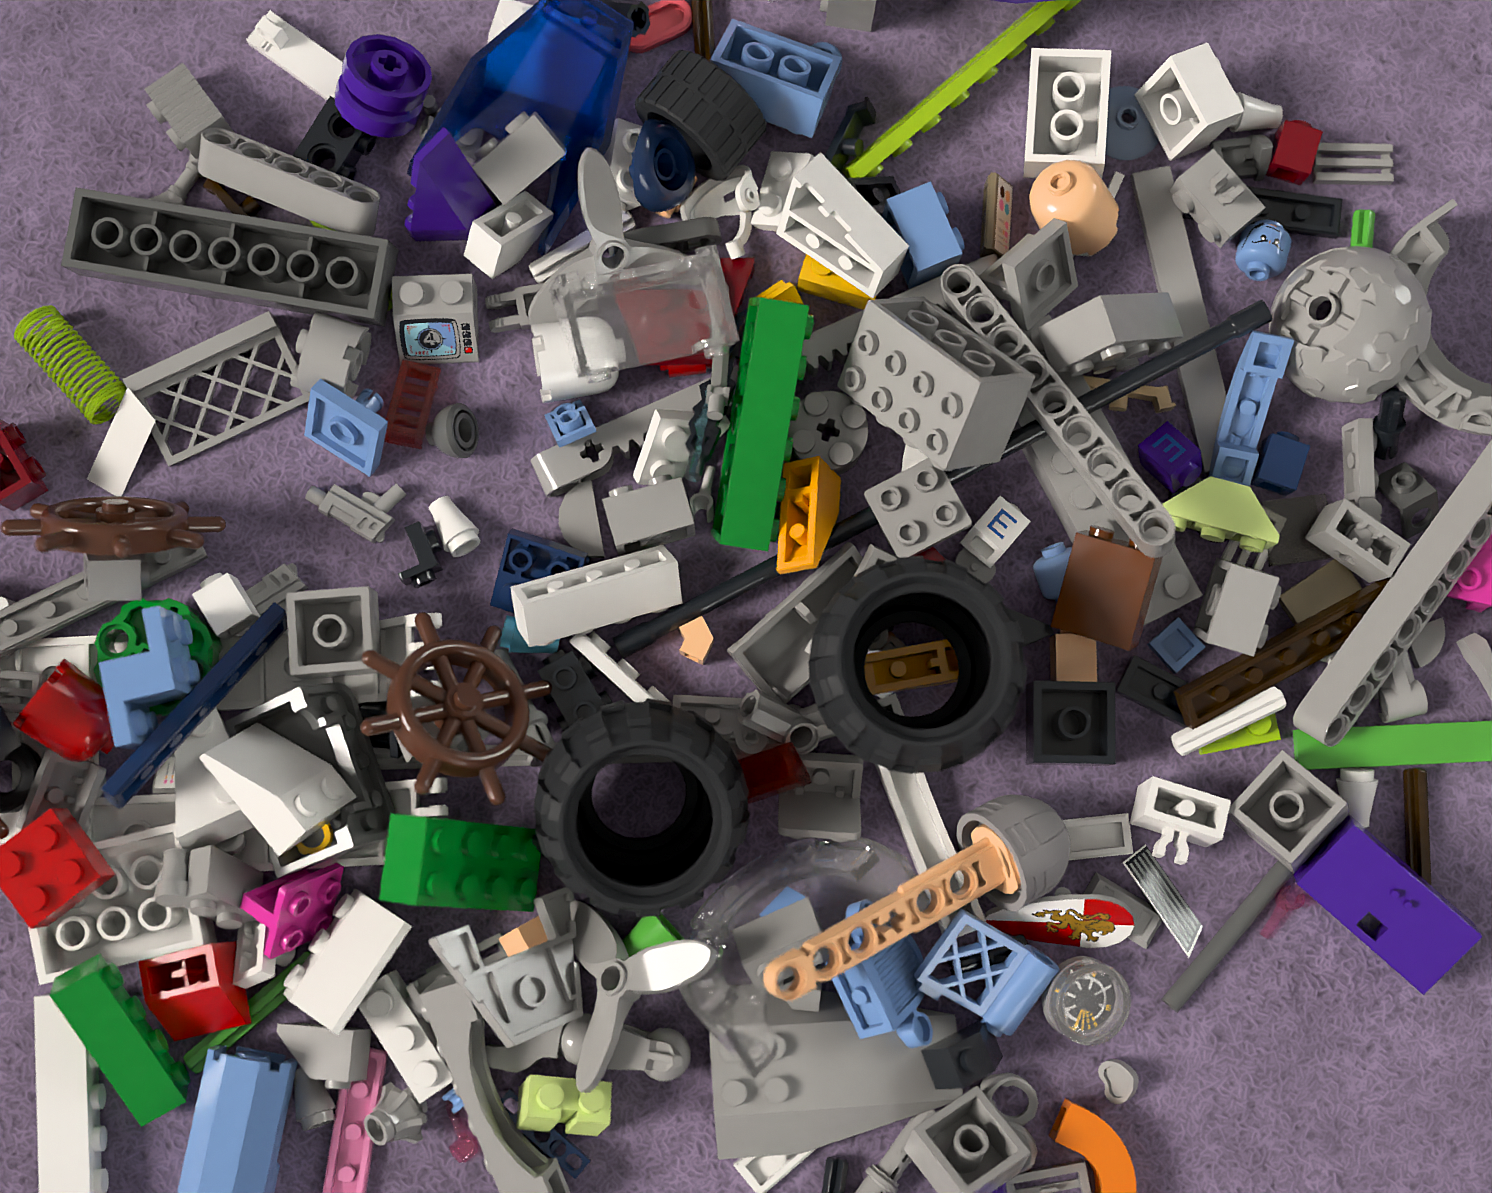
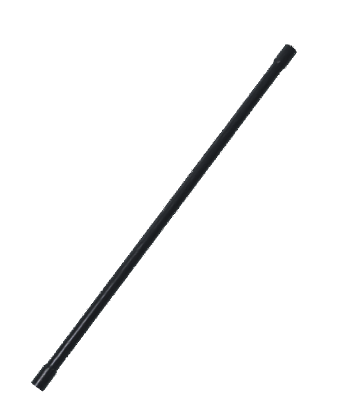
M1259 300L1230 315L1225 321L1077 397V399L1086 411L1091 414L1235 338H1241L1253 330L1270 323L1273 320L1271 312L1263 300ZM1062 405L1049 413H1059L1063 411L1066 406ZM1036 419L1012 431L1000 460L1043 439L1048 434ZM995 463L983 464L979 467L958 468L944 472L950 483L954 485ZM868 506L836 523L824 552L878 525L879 523L871 507ZM777 555L650 621L642 622L613 637L619 654L625 659L654 644L657 639L678 629L680 626L780 576L777 572Z

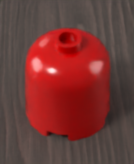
M65 658L11 724L71 762L90 760L100 750L107 755L115 746L104 688Z

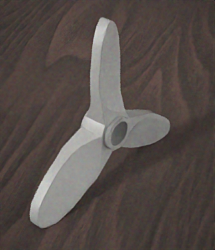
M589 147L581 155L577 174L580 207L592 237L589 248L566 261L547 279L530 304L529 321L531 325L566 320L590 302L603 288L611 275L621 272L654 284L679 288L703 286L711 278L701 262L680 251L656 244L625 239L623 236L622 209L617 184L604 156L596 149ZM611 246L619 247L614 256L602 257L603 252Z
M574 900L570 902L571 921H576L577 936L573 938L574 953L585 969L597 979L598 989L595 1009L582 1044L576 1073L578 1091L588 1094L598 1085L606 1071L617 1045L624 1020L633 1003L641 995L667 993L697 980L711 969L715 963L717 953L708 944L698 940L686 939L654 945L629 957L621 937L610 922L591 905Z

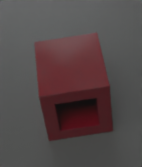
M1285 120L1275 132L1270 165L1266 176L1301 186L1311 174L1323 131L1312 128L1311 124L1302 120Z

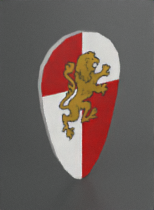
M1064 887L1056 889L1054 896L1040 897L1018 911H1007L997 906L988 910L985 914L987 924L1001 932L1013 936L1023 935L1026 939L1037 942L1084 948H1102L1120 943L1131 934L1135 926L1133 912L1124 902L1111 896L1098 894H1071L1070 890Z

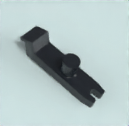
M868 96L864 98L863 102L848 105L847 112L825 155L840 173L849 156L860 157L862 155L864 143L862 139L858 138L863 127L876 124V110Z

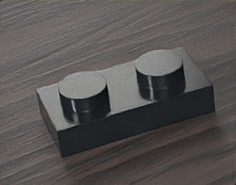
M1136 655L1131 656L1115 688V693L1183 728L1188 727L1185 725L1174 694L1176 689L1188 684V682Z

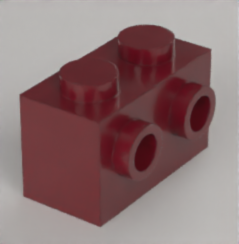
M0 419V505L15 511L49 490L42 478L46 477L43 467L34 456L29 457L22 446L27 442L20 429L13 422L8 424Z

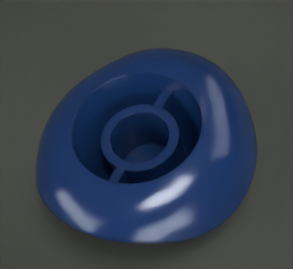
M658 119L646 120L639 133L636 147L631 153L632 161L629 166V173L633 180L635 197L640 205L652 212H664L677 207L690 195L695 181V161L689 145L674 126Z

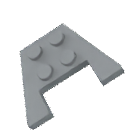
M568 887L533 900L548 939L546 942L487 966H484L469 925L429 940L432 949L506 1048L516 1046L583 1016L579 962L574 961L573 938L577 936L576 921H571L570 902L574 901V896Z

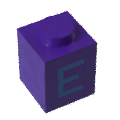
M1168 421L1138 445L1140 464L1172 494L1182 486L1187 487L1199 477L1203 469L1201 450Z

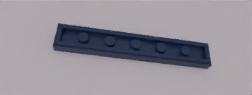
M274 602L101 787L105 797L112 805L118 809L123 808L288 629L286 611Z

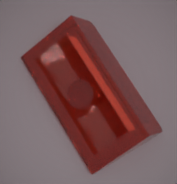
M792 742L739 759L749 790L747 796L748 804L812 783L810 775Z

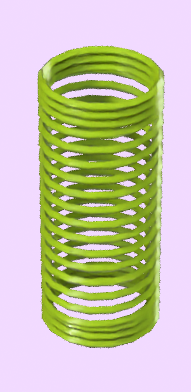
M52 305L42 306L27 314L16 326L14 340L29 353L34 362L38 363L43 372L47 373L52 382L56 383L57 387L66 394V397L71 399V402L75 404L76 408L80 409V413L84 414V417L91 424H102L112 419L115 413L111 414L113 410L109 412L108 410L117 402L119 404L115 408L120 405L127 390L124 382L119 381V377L115 376V372L110 371V367L106 366V362L96 355V352L92 350L91 346L87 345V342L83 340L82 336L78 335L76 330H73V326L69 325L67 320H64V316L61 315L56 307ZM53 314L52 316H50V317H48V318H45V319L42 320L40 323H38V324L30 331V333L27 335V337H26V338H23L24 335H25V333L28 331V329H29L31 326H33L37 321L41 320L42 318H44V317H46V316H48V315ZM48 322L41 331L33 334L39 327ZM52 329L45 337L41 338L43 334ZM64 329L62 333L58 334L56 337L51 339L43 348L40 349V347L47 341L48 338H50L54 334H57L60 330ZM69 334L67 338L56 344L48 353H45L53 343ZM73 339L70 344L61 349L53 358H50L59 347ZM74 345H77L75 349L67 353L59 362L55 363V361L65 351L71 349ZM82 350L80 354L72 358L65 366L59 368L68 357ZM87 354V356L79 363H77L70 371L64 373L65 370L73 362ZM91 360L88 365L79 370L73 377L69 378L70 375L78 367H80L82 364H85L87 361ZM96 365V366L93 368V370H91L90 372H88V373H87L86 375H84L79 381H77L76 383H74V381H75L83 372H85V371H86L87 369H89L90 367ZM100 370L95 377L84 386L78 388L89 376ZM104 376V378L100 382L95 384L89 391L83 393L94 381ZM109 381L106 384V386L100 389L95 395L88 398L99 386ZM113 396H114V398H113L111 401H109L107 404H109L110 402H112L113 400L116 399V401H115L109 408H107V409H105V407L107 406V404L101 406L104 402H106L108 399H110V398L113 397Z

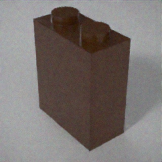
M1091 525L1089 531L1076 532L1051 627L1129 651L1138 646L1163 557L1152 558L1146 556L1131 539L1127 542L1113 538L1115 531Z

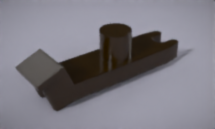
M207 178L203 185L207 192L217 196L233 214L253 217L262 209L252 196H248L238 205L224 190L225 185Z

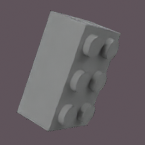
M1169 292L1100 295L1037 327L1050 366L1055 372L1069 371L1071 376H1078L1093 370L1094 374L1104 373L1116 368L1117 372L1129 370L1139 365L1138 358L1148 355V357L1158 356L1171 349L1170 343L1184 337Z

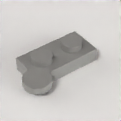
M673 695L672 706L685 711H694L712 723L715 730L726 741L736 742V748L744 756H758L767 747L768 738L766 735L741 724L737 718L740 702L743 698Z

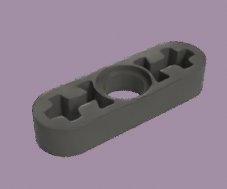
M700 217L623 232L625 239L656 244L682 253L713 248L722 241L718 220L713 217ZM609 247V257L614 256L619 247Z

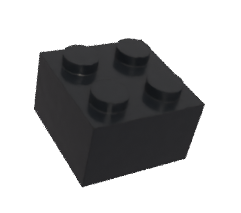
M1032 681L1026 684V765L1109 766L1116 764L1115 682Z

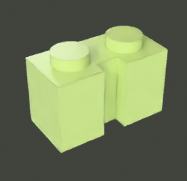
M529 1075L519 1087L516 1129L550 1132L559 1122L566 1123L565 1134L598 1136L610 1125L612 1082L600 1081L593 1091L587 1094L578 1091L576 1079Z

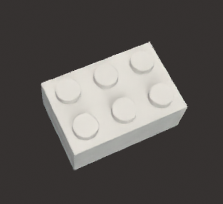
M1032 48L1024 178H1037L1044 169L1060 161L1080 160L1092 166L1102 179L1105 165L1111 50Z

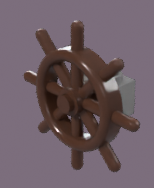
M102 496L71 499L53 505L36 503L30 508V515L34 519H7L1 523L0 529L6 536H39L36 538L34 546L37 551L42 553L57 549L82 553L84 584L88 602L141 600V587H149L148 562H145V553L160 552L176 547L200 549L204 545V537L199 533L222 532L226 528V521L220 516L188 517L189 506L182 501L171 503L142 497Z
M420 612L415 616L414 621L424 645L412 652L401 665L374 650H366L362 654V662L366 666L392 680L387 693L388 714L365 719L360 726L361 732L366 736L394 731L406 763L419 761L423 764L414 783V789L418 794L424 795L431 790L438 773L464 778L479 776L490 802L494 805H501L506 799V794L496 769L501 767L517 749L541 762H544L547 753L553 750L526 734L530 716L528 700L548 696L552 692V684L547 680L521 684L511 667L494 653L502 636L500 627L496 625L489 626L480 645L464 640H440L430 615L426 612ZM451 665L468 669L462 683H458ZM433 666L442 688L421 677L418 673ZM482 678L495 691L481 694L477 688ZM411 690L423 697L411 699ZM503 706L506 723L490 715L486 710ZM489 733L501 739L500 744L489 750L486 749L483 742Z

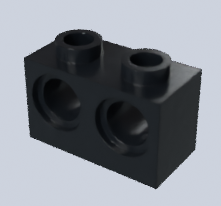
M330 96L293 156L316 166H320L324 160L334 159L336 160L335 164L328 171L354 180L357 173L355 165L362 154L367 156L371 153L376 144L377 136H372L356 129L350 137H339L340 132L344 128L353 126L341 116L335 106V98Z

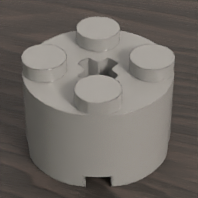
M316 312L311 320L309 330L302 329L299 333L295 350L301 353L299 364L293 370L291 386L310 393L314 384L319 379H322L353 399L359 385L351 382L357 378L361 365H366L370 352L371 333L367 332L369 328Z
M820 391L810 393L800 402L796 421H790L787 437L793 438L791 457L794 461L820 456L837 475L850 470L859 461L867 442L868 422L865 411L861 406L854 404L849 396L840 392ZM825 428L833 430V436L830 437L829 442L821 440V432Z

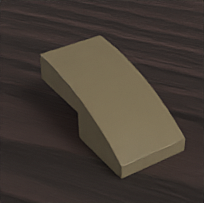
M1332 559L1306 576L1305 579L1283 592L1278 602L1292 623L1296 625L1359 591L1362 587L1346 566Z

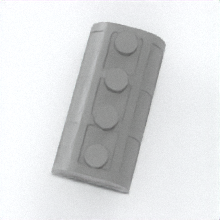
M849 542L844 544L826 563L806 578L788 597L768 612L740 640L727 649L730 656L761 692L786 704L810 682L808 669L810 654L804 650L812 639L823 610L834 594L853 578L863 559L853 544Z

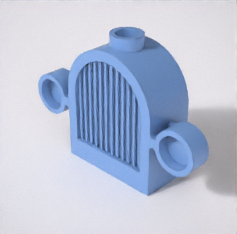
M865 899L850 904L847 907L845 919L872 905L873 902ZM860 927L855 928L850 934L852 939L848 942L851 950L859 948L863 942L864 934ZM910 934L832 978L860 1039L896 1030L899 1038L911 1049L929 1045L932 1041L933 1030L929 1018L923 1012H917L916 1010L925 993L917 989L916 985L919 981L916 980L913 974L923 962V957L918 945Z

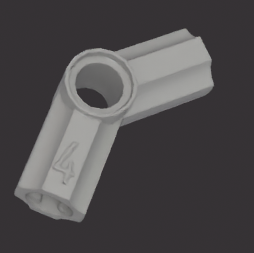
M757 689L747 693L740 702L737 716L739 722L784 744L792 754H807L817 746L819 741L836 736L828 729L817 710V704L805 708L795 704L787 705Z

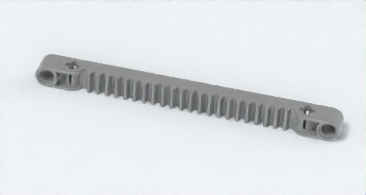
M991 254L966 265L980 276L998 260L996 254ZM941 276L891 297L924 296L950 316L953 315L944 302L940 282ZM958 285L954 287L951 291L954 293H962L965 292L969 288V286ZM864 310L812 332L809 340L804 339L801 355L807 357L806 371L812 377L817 376L819 364L827 371L831 370L833 358L841 365L845 364L847 352L851 349ZM738 365L733 367L731 379L734 380L735 383ZM711 377L596 427L597 432L560 448L558 445H555L534 456L531 459V464L546 497L559 496L570 491L576 484L589 479L595 480L603 476L612 467L615 454L621 453L628 460L631 458V447L634 446L641 452L655 409L693 412L692 408L702 400L699 385L710 380ZM734 393L726 412L727 415L731 414V403L733 402ZM706 404L705 406V413H707L708 404ZM594 447V450L599 452L600 460L592 462L590 458H586L588 456L587 449Z

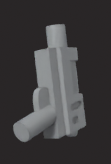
M334 484L328 493L315 486H311L306 493L305 499L318 506V511L329 518L333 517L350 527L351 531L372 543H376V541L382 543L385 539V531L395 521L393 517L386 513L407 494L395 484L381 497L372 492H364L360 499Z
M291 563L289 565L282 564L262 577V581L245 592L260 616L274 602L282 607L287 614L286 593L302 592L308 587L298 577L297 566Z

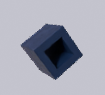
M1279 431L1276 434H1270L1262 440L1250 485L1285 497L1297 490L1310 445L1299 442L1300 438L1288 432Z

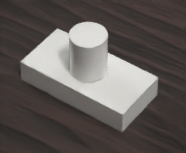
M257 920L242 923V926L238 928L233 984L247 989L274 977L275 964L283 967L287 966L295 955V949L270 959L264 955L270 929Z

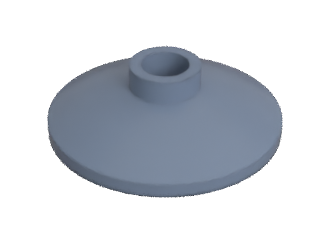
M1118 86L1109 89L1105 155L1119 160L1137 159L1152 151L1159 142L1134 95L1139 90L1138 88ZM1125 113L1130 114L1134 122L1130 124L1125 123L1121 115Z

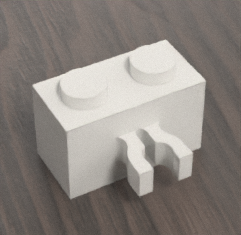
M1152 776L1138 785L1129 824L1162 834L1153 848L1152 856L1157 858L1165 855L1166 845L1172 842L1174 837L1173 846L1176 849L1174 863L1183 865L1187 863L1189 854L1187 842L1208 847L1223 839L1231 800Z

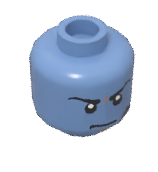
M1259 220L1247 226L1241 232L1235 262L1238 268L1248 278L1256 281H1264L1278 276L1285 270L1292 242L1291 237L1280 223L1273 220Z

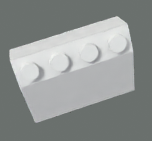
M176 823L94 842L93 844L116 875L49 926L35 929L29 928L39 985L54 982L55 977L101 953L108 964L114 963L119 967L206 944L217 943L212 920L204 916L191 914L190 909L184 906L165 907L155 902L156 884L162 878L163 852L172 848L183 849L176 839Z

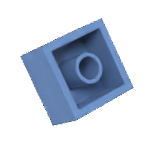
M931 181L886 199L882 218L909 245L900 268L909 289L941 276L948 267L958 264L963 254L962 250L965 248L959 230L956 227L951 228L946 217L949 210L943 194L940 191L935 192Z

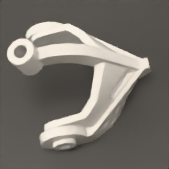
M745 165L737 166L728 178L723 181H715L709 178L696 187L680 206L683 221L700 217L718 218L727 215H740L738 233L733 240L726 243L731 259L746 254L743 245L750 236L752 211L760 206L758 187L750 168ZM735 191L736 198L725 202L724 196Z

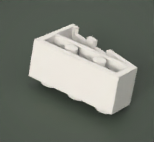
M821 152L793 176L776 234L871 298H874L899 273L909 245Z

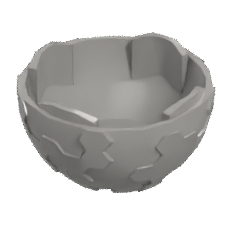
M1364 246L1333 248L1312 256L1295 268L1285 279L1271 307L1273 320L1269 323V333L1294 339L1284 374L1299 390L1313 398L1317 397L1328 402L1363 404L1375 400L1378 395L1401 381L1420 354L1426 350L1430 338L1432 309L1429 306L1421 283L1409 269L1408 263L1399 257L1380 249ZM1330 300L1332 303L1330 314L1323 320H1317L1316 310L1322 302Z

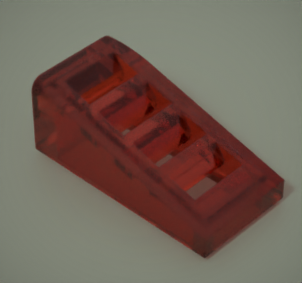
M402 359L386 416L388 425L385 442L422 449L426 426L429 422L441 374L440 368ZM411 377L427 381L429 384L428 387L406 382V379ZM403 392L425 397L424 402L402 397ZM399 408L420 412V417L399 413Z

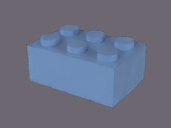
M732 19L710 61L729 74L744 88L761 110L766 122L785 128L791 133L802 134L812 138L832 94L842 57Z

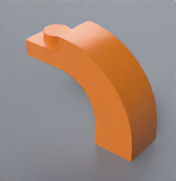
M1065 1098L1048 1136L1055 1142L1078 1152L1086 1158L1094 1174L1095 1193H1136L1134 1167L1120 1137L1105 1121L1090 1110Z

